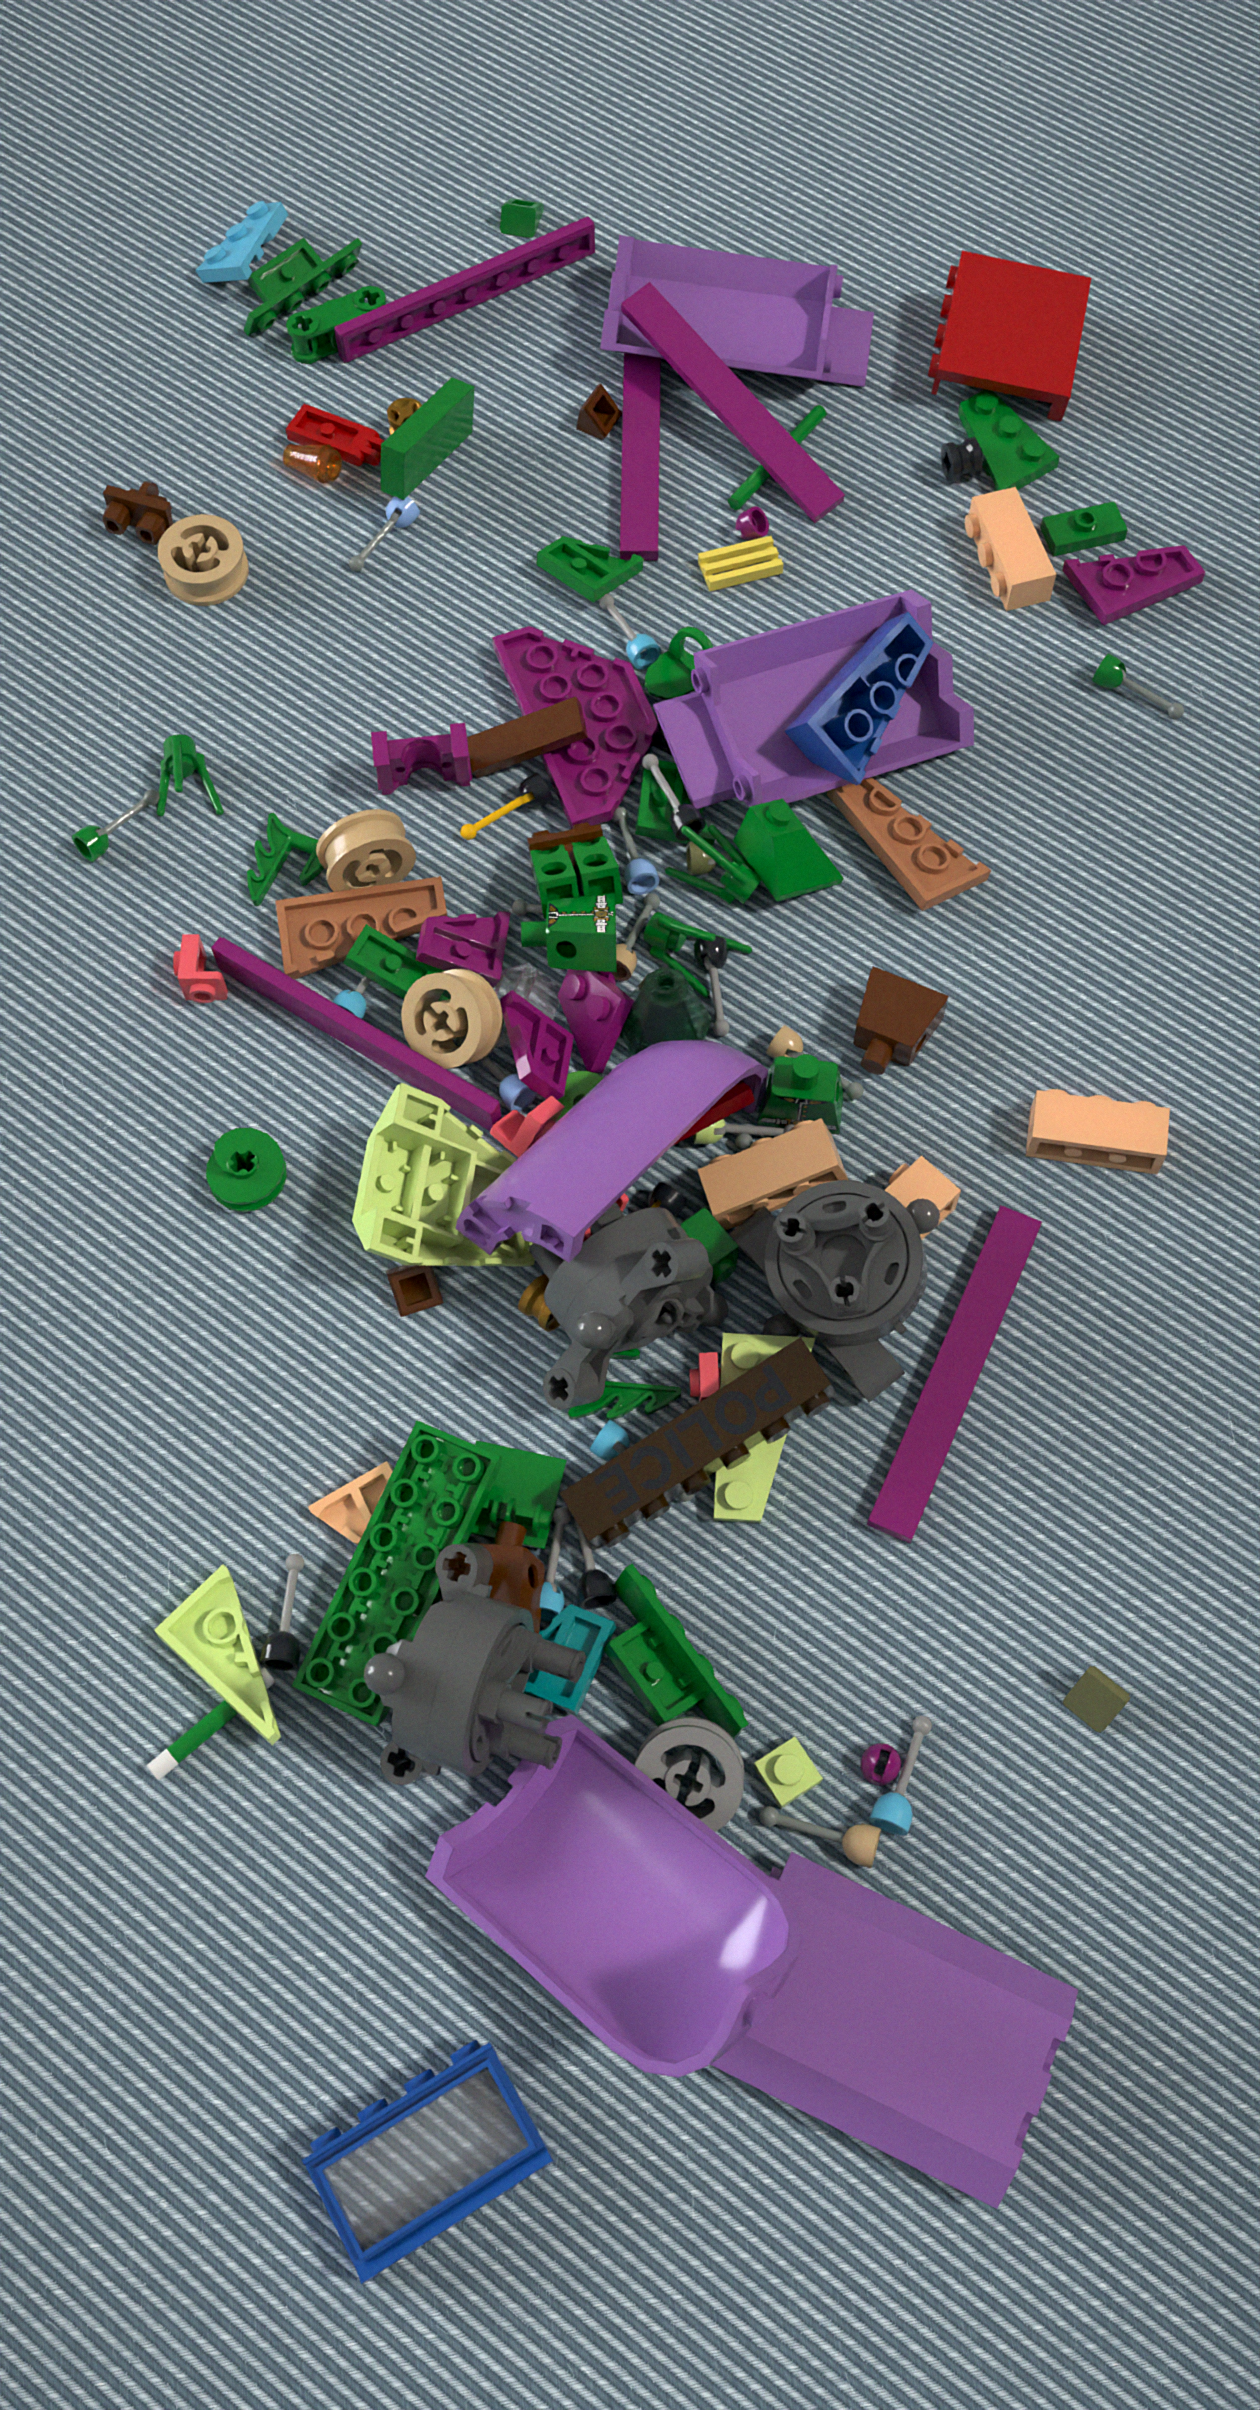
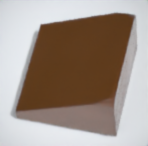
M402 1265L386 1271L400 1317L444 1303L432 1266Z

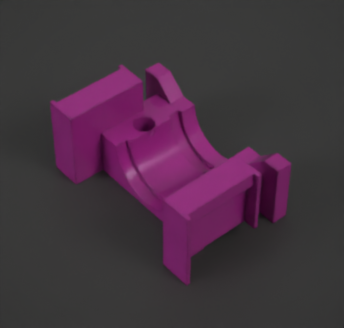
M465 722L450 724L451 734L388 740L387 731L371 732L373 763L377 770L378 790L382 791V795L392 794L399 786L408 785V779L411 774L422 768H431L438 771L444 781L452 780L462 787L471 786L472 775Z

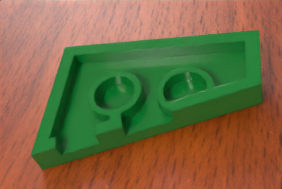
M984 389L959 404L958 416L968 437H975L980 445L983 469L986 475H990L994 482V492L1016 487L1018 491L1058 467L1060 456L992 390Z

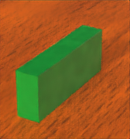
M453 377L450 378L381 444V491L404 500L472 433L475 386Z

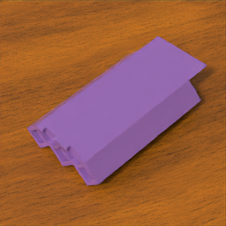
M619 235L615 272H612L608 309H605L600 349L603 351L664 359L621 311V303L651 282L728 368L865 387L874 312L832 306L833 298L840 299L843 275H836L838 265L831 264L829 267L636 240L631 236Z
M910 589L693 653L695 669L691 671V680L696 692L653 704L691 804L696 809H700L735 797L740 801H744L749 807L782 798L788 804L851 784L843 778L810 762L784 731L884 622L909 612L932 640L931 602ZM935 642L912 686L906 689L899 702L901 707L895 718L889 721L881 737L883 741L877 753L871 756L864 769L866 774L862 780L974 745V708L953 693L952 655Z
M791 1852L784 1869L781 1870L773 1866L770 1876H767L789 1899L802 1930L799 1956L787 1980L774 1998V2007L765 2021L758 2027L751 2028L729 2051L710 2065L997 2209L1017 2172L1023 2156L1024 2149H1022V2143L1033 2116L1036 2117L1041 2107L1052 2077L1049 2074V2070L1060 2043H1064L1073 2018L1078 1989Z

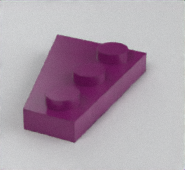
M1185 545L1138 551L1136 556L1115 559L1114 554L1101 555L1098 561L1080 563L1078 558L1064 561L1062 569L1103 625L1202 583L1206 573Z

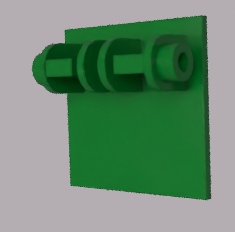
M476 1440V1446L501 1456L502 1461L500 1471L471 1534L495 1539L500 1522H513L522 1525L527 1530L523 1542L524 1546L545 1550L567 1460Z

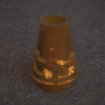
M289 444L283 453V462L286 467L293 468L323 484L328 481H335L341 472V454L329 444Z

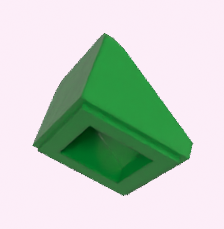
M509 199L501 206V233L527 238L534 237L544 210V204L522 199Z

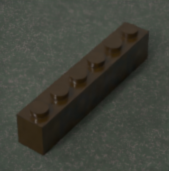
M800 1337L577 1481L560 1494L588 1541L597 1547L603 1544L607 1548L612 1547L627 1538L631 1533L629 1527L645 1518L649 1522L667 1512L671 1507L669 1501L683 1492L689 1496L706 1487L711 1482L709 1476L723 1466L730 1470L742 1464L751 1456L749 1450L765 1440L767 1444H770L782 1438L791 1430L789 1424L804 1414L807 1418H810L825 1410L831 1404L829 1398L835 1395L836 1391Z

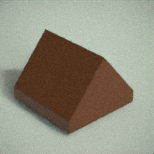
M602 384L596 386L581 407L576 426L577 430L601 440L606 438L622 415L621 410Z

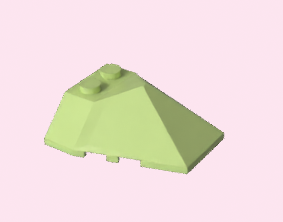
M404 1083L398 1084L368 1138L352 1222L365 1251L404 1265H533L535 1259L529 1252V1248L533 1243L525 1241L521 1235L522 1232L515 1233L511 1238L504 1240L502 1245L489 1255L456 1230L457 1220L461 1212L517 1159L505 1150L497 1151L481 1138L483 1135L482 1131L473 1124L467 1127L449 1112L451 1107L442 1099Z

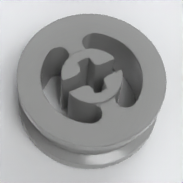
M679 1717L668 1720L656 1727L645 1738L638 1751L635 1767L653 1782L655 1778L663 1779L667 1793L676 1800L680 1790L681 1775H685L689 1768L693 1749H682L673 1756H667L665 1752L675 1746L686 1744L700 1746L711 1752L721 1763L724 1774L722 1776L714 1775L709 1759L702 1753L697 1766L696 1779L690 1782L686 1792L685 1806L697 1805L705 1798L712 1799L713 1801L703 1807L688 1810L716 1832L734 1816L742 1799L744 1764L740 1750L733 1738L722 1727L709 1720L698 1717Z

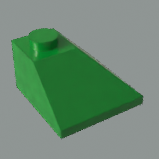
M783 798L749 807L733 841L777 902L842 883L843 876Z

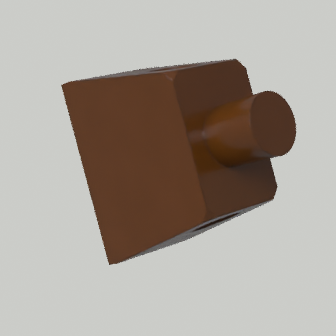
M873 966L867 982L853 1041L856 1047L865 1050L860 1062L861 1066L866 1071L876 1075L884 1074L890 1061L903 1066H909L942 1022L949 996Z
M503 1521L498 1525L494 1544H480L489 1551L493 1560V1572L488 1584L492 1586L490 1597L529 1610L533 1619L534 1632L539 1634L541 1618L540 1597L542 1586L544 1585V1564L527 1548L522 1547L527 1531L526 1528L517 1523ZM460 1558L459 1568L465 1569L463 1574H469L471 1564L464 1562L466 1558Z

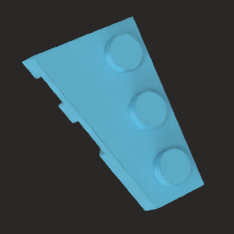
M259 201L253 204L246 212L248 216L241 223L227 230L225 233L227 238L220 245L208 250L204 255L205 261L195 270L203 283L248 280L252 274L249 264L252 261H260L264 254L261 245L275 237L288 216L281 202L265 203L264 201Z

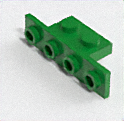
M302 238L254 271L247 282L264 303L248 314L244 332L249 336L258 329L261 332L266 331L277 321L279 314L285 310L289 313L295 311L304 302L305 296L312 291L318 294L326 289L332 282V277L340 272L342 275H346L352 271L359 262L357 257L363 244L359 238L355 239L323 262L306 239Z
M633 1564L627 1566L614 1583L615 1591L638 1621V1624L608 1642L604 1648L605 1653L657 1726L668 1720L679 1718L698 1705L709 1721L722 1727L734 1740L749 1724L744 1717L742 1706L733 1695L726 1693L715 1678L714 1669L709 1660L704 1655L697 1653L685 1636L684 1627L679 1619L673 1614H669L657 1598L652 1582L646 1576L640 1575Z

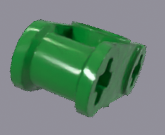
M376 286L362 287L353 293L328 300L319 306L291 315L287 319L286 328L288 334L293 339L291 345L293 358L299 363L311 364L321 358L337 353L334 327L386 305L384 291Z

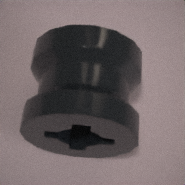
M975 437L966 438L962 444L958 445L953 442L942 445L941 464L948 482L958 481L963 475L976 477L982 473V453Z

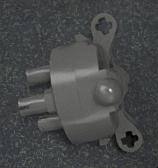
M838 1180L822 1183L802 1192L788 1202L777 1218L765 1206L761 1207L729 1235L754 1265L756 1264L767 1276L770 1289L785 1314H776L768 1318L762 1330L763 1335L798 1337V1332L801 1331L807 1337L815 1338V1340L824 1344L842 1366L843 1372L868 1402H871L905 1374L897 1361L878 1339L890 1334L894 1330L900 1335L906 1332L907 1328L902 1323L911 1315L924 1294L928 1267L920 1234H926L934 1230L938 1225L940 1213L936 1204L928 1199L921 1198L911 1201L905 1208L895 1197L879 1187L860 1181Z
M614 1203L591 1225L590 1232L592 1236L583 1242L581 1251L570 1262L565 1261L539 1244L533 1243L530 1246L529 1252L549 1278L544 1294V1302L572 1341V1344L551 1370L546 1373L543 1380L544 1396L553 1408L560 1410L598 1401L604 1393L609 1359L613 1353L645 1347L656 1339L665 1337L674 1329L678 1332L693 1333L700 1324L707 1327H716L725 1321L728 1315V1305L725 1298L719 1293L714 1292L709 1286L713 1276V1268L708 1262V1254L704 1245L699 1240L690 1238L669 1210L653 1207L625 1216L618 1204Z
M476 1543L447 1546L439 1553L435 1567L443 1601L429 1608L413 1641L407 1639L398 1641L389 1646L386 1653L373 1656L364 1668V1681L367 1687L380 1695L383 1705L393 1708V1740L384 1748L381 1754L380 1766L382 1773L389 1781L398 1785H406L426 1778L431 1774L437 1776L440 1774L441 1767L470 1777H476L488 1767L495 1755L505 1759L512 1755L551 1770L554 1764H556L562 1748L561 1737H554L544 1733L550 1720L544 1716L545 1714L550 1715L552 1713L553 1702L526 1695L524 1690L530 1673L535 1672V1670L577 1683L585 1666V1652L543 1639L541 1634L534 1632L533 1619L529 1610L490 1597L492 1586L488 1584L493 1572V1560L485 1547ZM460 1558H466L464 1562L471 1564L469 1574H463L465 1569L459 1568ZM405 1751H409V1758L405 1757ZM411 1760L415 1761V1767L410 1768Z

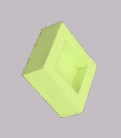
M796 1737L768 1753L753 1765L780 1809L820 1784L823 1780Z

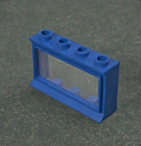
M477 2040L472 2041L450 2056L453 2065L436 2076L432 2069L422 2072L403 2085L407 2092L403 2097L388 2105L385 2098H382L357 2114L361 2122L344 2134H341L339 2128L336 2127L310 2143L313 2153L302 2159V2162L306 2166L355 2266L361 2284L371 2281L383 2270L402 2258L411 2255L428 2241L447 2229L456 2226L471 2216L470 2214L495 2198L512 2190L518 2183L543 2167L546 2168L555 2162L494 2046L490 2042L481 2047Z

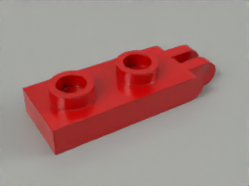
M305 403L286 427L287 439L289 441L355 466H361L363 462L378 466L381 462V444L385 440L380 438L377 431Z

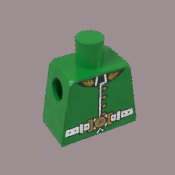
M615 893L548 901L546 921L521 922L522 947H547V963L551 968L617 972Z
M803 1054L797 1058L775 1057L768 1071L766 1089L759 1106L757 1125L784 1128L789 1124L796 1125L803 1121H815L822 1118L830 1133L839 1135L844 1093L838 1064L819 1061L816 1057L809 1054Z

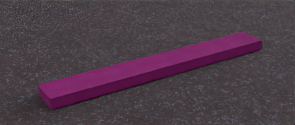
M589 216L584 217L335 326L334 331L339 357L344 363H347L595 253L594 222Z
M651 282L621 303L622 313L814 523L818 522L844 501L845 494Z
M625 353L620 559L630 560L632 555L635 554L643 557L644 560H658L661 358Z
M219 937L212 945L211 949L218 969L420 1090L442 1099L452 1109L490 1131L492 1126L502 1119L499 1100L224 937Z
M1000 1205L870 1514L867 1526L911 1544L1042 1221Z

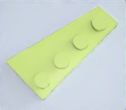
M723 1333L720 1389L800 1337ZM801 1337L809 1351L812 1352L815 1338ZM786 1435L770 1444H767L765 1440L749 1450L751 1456L737 1467L727 1470L723 1466L716 1471L714 1521L761 1522Z

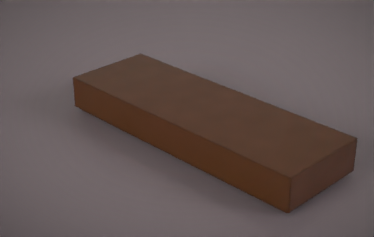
M575 696L467 737L472 773L477 778L588 738L581 702Z

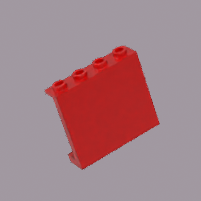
M962 250L958 266H950L946 282V288L952 289L951 295H944L940 318H945L946 322L945 325H938L934 341V347L940 348L939 355L932 354L927 377L934 378L931 394L937 395L940 380L1044 401L1050 403L1047 419L1062 422L1071 397L1092 278Z

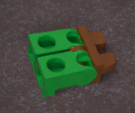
M588 822L575 824L567 831L551 833L548 830L534 832L531 838H527L532 874L538 890L544 919H546L548 901L579 897L577 880L582 896L615 893V905L623 903L619 866L605 836H603L600 824L591 826Z

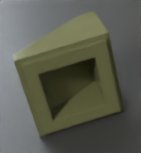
M1090 1665L1065 1696L1063 1704L1093 1730L1101 1733L1131 1697H1129L1130 1694L1097 1667Z

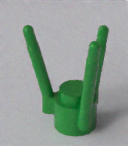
M176 734L165 739L163 743L164 759L160 761L161 777L157 815L163 816L165 813L170 774L174 778L175 791L181 793L183 791V778L191 776L194 770H198L217 815H222L224 810L207 771L205 756L196 753L195 741L183 734Z
M710 825L708 831L734 860L732 863L689 827L683 826L681 832L726 870L719 880L725 887H719L672 867L665 868V873L682 882L719 896L729 905L734 898L744 904L761 881V878L750 863L714 825Z
M659 911L656 912L649 920L644 932V941L653 945L650 955L663 961L704 998L709 997V990L672 958L668 952L671 950L678 952L684 945L687 935L713 942L715 936L719 935L683 924ZM725 938L727 948L746 954L752 952L751 946Z

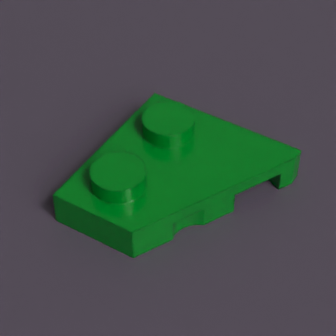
M562 536L537 552L536 565L594 603L605 594H608L642 572L644 558L633 554L629 561L609 556L610 548L597 544L590 545L583 543L581 540Z
M658 760V768L680 804L692 805L676 763ZM643 767L635 835L683 844L692 842L691 840L680 841L676 838L669 823L670 813L674 809L651 770H646ZM703 807V808H700V809H697V810L700 811V813H701L702 816H703L702 812H703L704 807ZM706 824L705 828L698 835L713 846L715 838L709 833Z

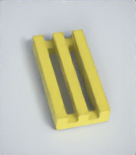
M772 536L698 553V564L709 591L782 574L783 562L782 559H778L779 552L776 547H773L774 541ZM768 560H769V562H765V563H761V564H757V565H753V566H749V567H748V565H752V564H756V563H760V562H764V561H768ZM733 569V571H729V572H724V573L712 575V574H715V573H719V572H723V571H727V570Z

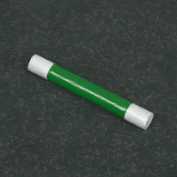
M263 1667L261 1672L268 1689L276 1681L266 1668ZM223 1700L147 1764V1767L158 1780L162 1779L234 1718L238 1712Z

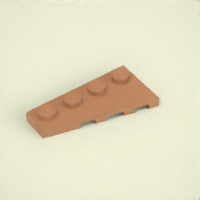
M874 778L864 779L859 785L851 783L827 792V796L922 911L987 881L991 872L988 867L981 862L977 865L972 863L962 855L964 849L952 839L946 842L930 830L932 824L920 814L915 816L908 813L901 807L902 800Z
M441 876L275 900L284 974L293 979H298L344 961L366 924L397 941L420 932L421 926L427 917L447 916Z

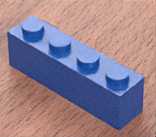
M909 612L884 622L784 732L810 762L854 785H859L866 774L864 770L871 756L877 753L883 741L881 737L889 721L895 718L901 707L899 705L906 689L912 686L934 642Z

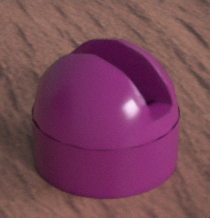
M753 506L738 516L735 528L741 531L740 537L742 539L750 541L766 536L769 531V522L763 510Z
M873 1744L863 1753L860 1761L861 1772L864 1778L874 1785H888L896 1779L900 1772V1756L888 1744ZM881 1751L889 1754L883 1775L873 1772Z

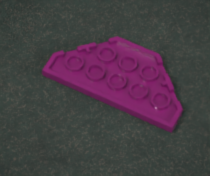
M531 626L492 637L494 651L522 716L575 696L581 702L588 738L540 755L571 828L575 824L588 822L592 826L611 820L615 809L619 807L637 774L644 756L647 755L654 743L656 733L659 732V723L631 663L619 658L610 661L594 655V649L567 639L561 643L544 636V631Z

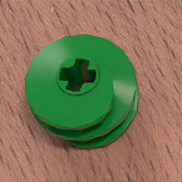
M235 1128L223 1134L215 1142L214 1151L207 1162L206 1179L215 1199L229 1210L239 1212L260 1210L272 1203L283 1190L287 1178L286 1162L278 1143L267 1133L254 1128Z

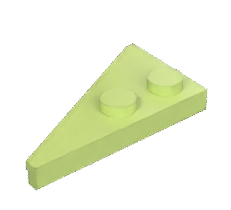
M222 1564L154 1631L169 1648L259 1734L273 1745L281 1737L232 1575L228 1568Z

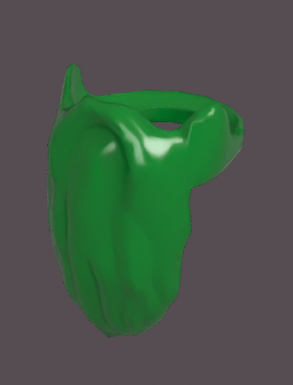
M686 626L679 629L673 636L668 651L659 655L658 659L647 669L645 687L650 695L661 699H672L695 691L691 680V671L695 669L694 656L685 651L684 642L686 637H692L702 646L703 650L713 648L710 639L702 631L695 627Z

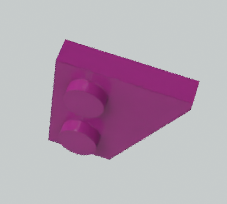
M502 911L498 912L494 917L477 918L476 913L461 914L456 918L448 916L427 917L421 926L415 960L444 971L452 969L473 971L482 976L494 988L501 978L511 913Z
M568 969L557 997L571 1032L574 1035L586 1069L593 1073H603L634 1000L599 971Z
M511 990L500 999V1004L519 1080L545 1099L553 1096L558 1100L565 1093L574 1035Z

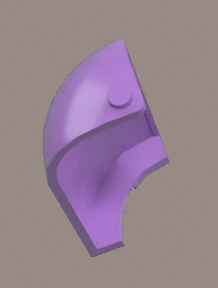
M708 1040L665 1041L645 1048L618 1064L461 1212L457 1220L456 1230L489 1255L500 1247L504 1240L511 1238L515 1233L522 1232L521 1235L525 1241L539 1244L565 1261L570 1262L582 1249L585 1231L726 1092L741 1080L751 1088L755 1099L753 1103L742 1109L748 1113H753L761 1104L767 1085L768 1069L737 1049Z
M571 1714L549 1722L544 1733L562 1738L561 1752L554 1767L549 1770L542 1765L522 1759L507 1779L513 1785V1788L498 1805L494 1807L487 1801L469 1819L439 1836L425 1877L603 2043L622 2058L646 2073L677 2078L709 2066L729 2051L751 2028H756L762 2024L771 2013L775 2003L774 1998L792 1971L800 1951L802 1928L789 1899L762 1870Z

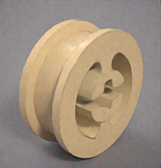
M208 514L183 518L171 525L159 541L158 559L164 571L166 584L171 593L183 602L198 606L222 603L236 595L248 578L249 564L244 552L242 537L237 528L224 518Z
M382 809L364 810L338 820L322 834L316 846V854L321 865L327 869L326 878L332 891L337 892L398 883L410 873L416 861V853L411 842L405 838V827L398 815Z
M452 969L423 976L410 987L403 1001L401 1013L402 1028L409 1046L414 1051L445 1069L482 1060L494 1050L500 1039L503 1025L500 1001L492 986L482 976L473 971ZM444 990H447L451 995V999L438 1002ZM467 1035L460 1047L454 1044L453 1038Z

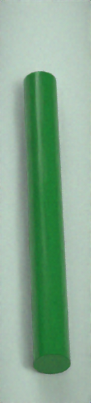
M816 405L789 433L799 445L826 417L827 413L824 407ZM761 464L728 499V504L732 509L739 510L771 476Z

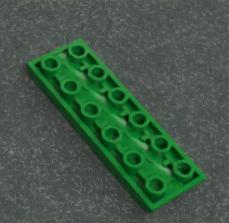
M416 1421L292 1687L375 1727H379L391 1707L383 1705L380 1695L367 1687L364 1681V1668L373 1656L386 1653L387 1648L402 1639L413 1641L429 1608L439 1603L442 1593L435 1570L436 1559L439 1553L447 1546L467 1543L500 1471L501 1456L423 1422Z

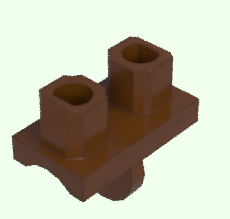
M145 481L139 490L130 488L129 491L107 485L103 492L107 507L102 519L109 533L121 536L126 531L128 525L135 527L137 537L142 542L156 545L164 532L174 524L171 516V503L167 501V498L159 496L156 483Z

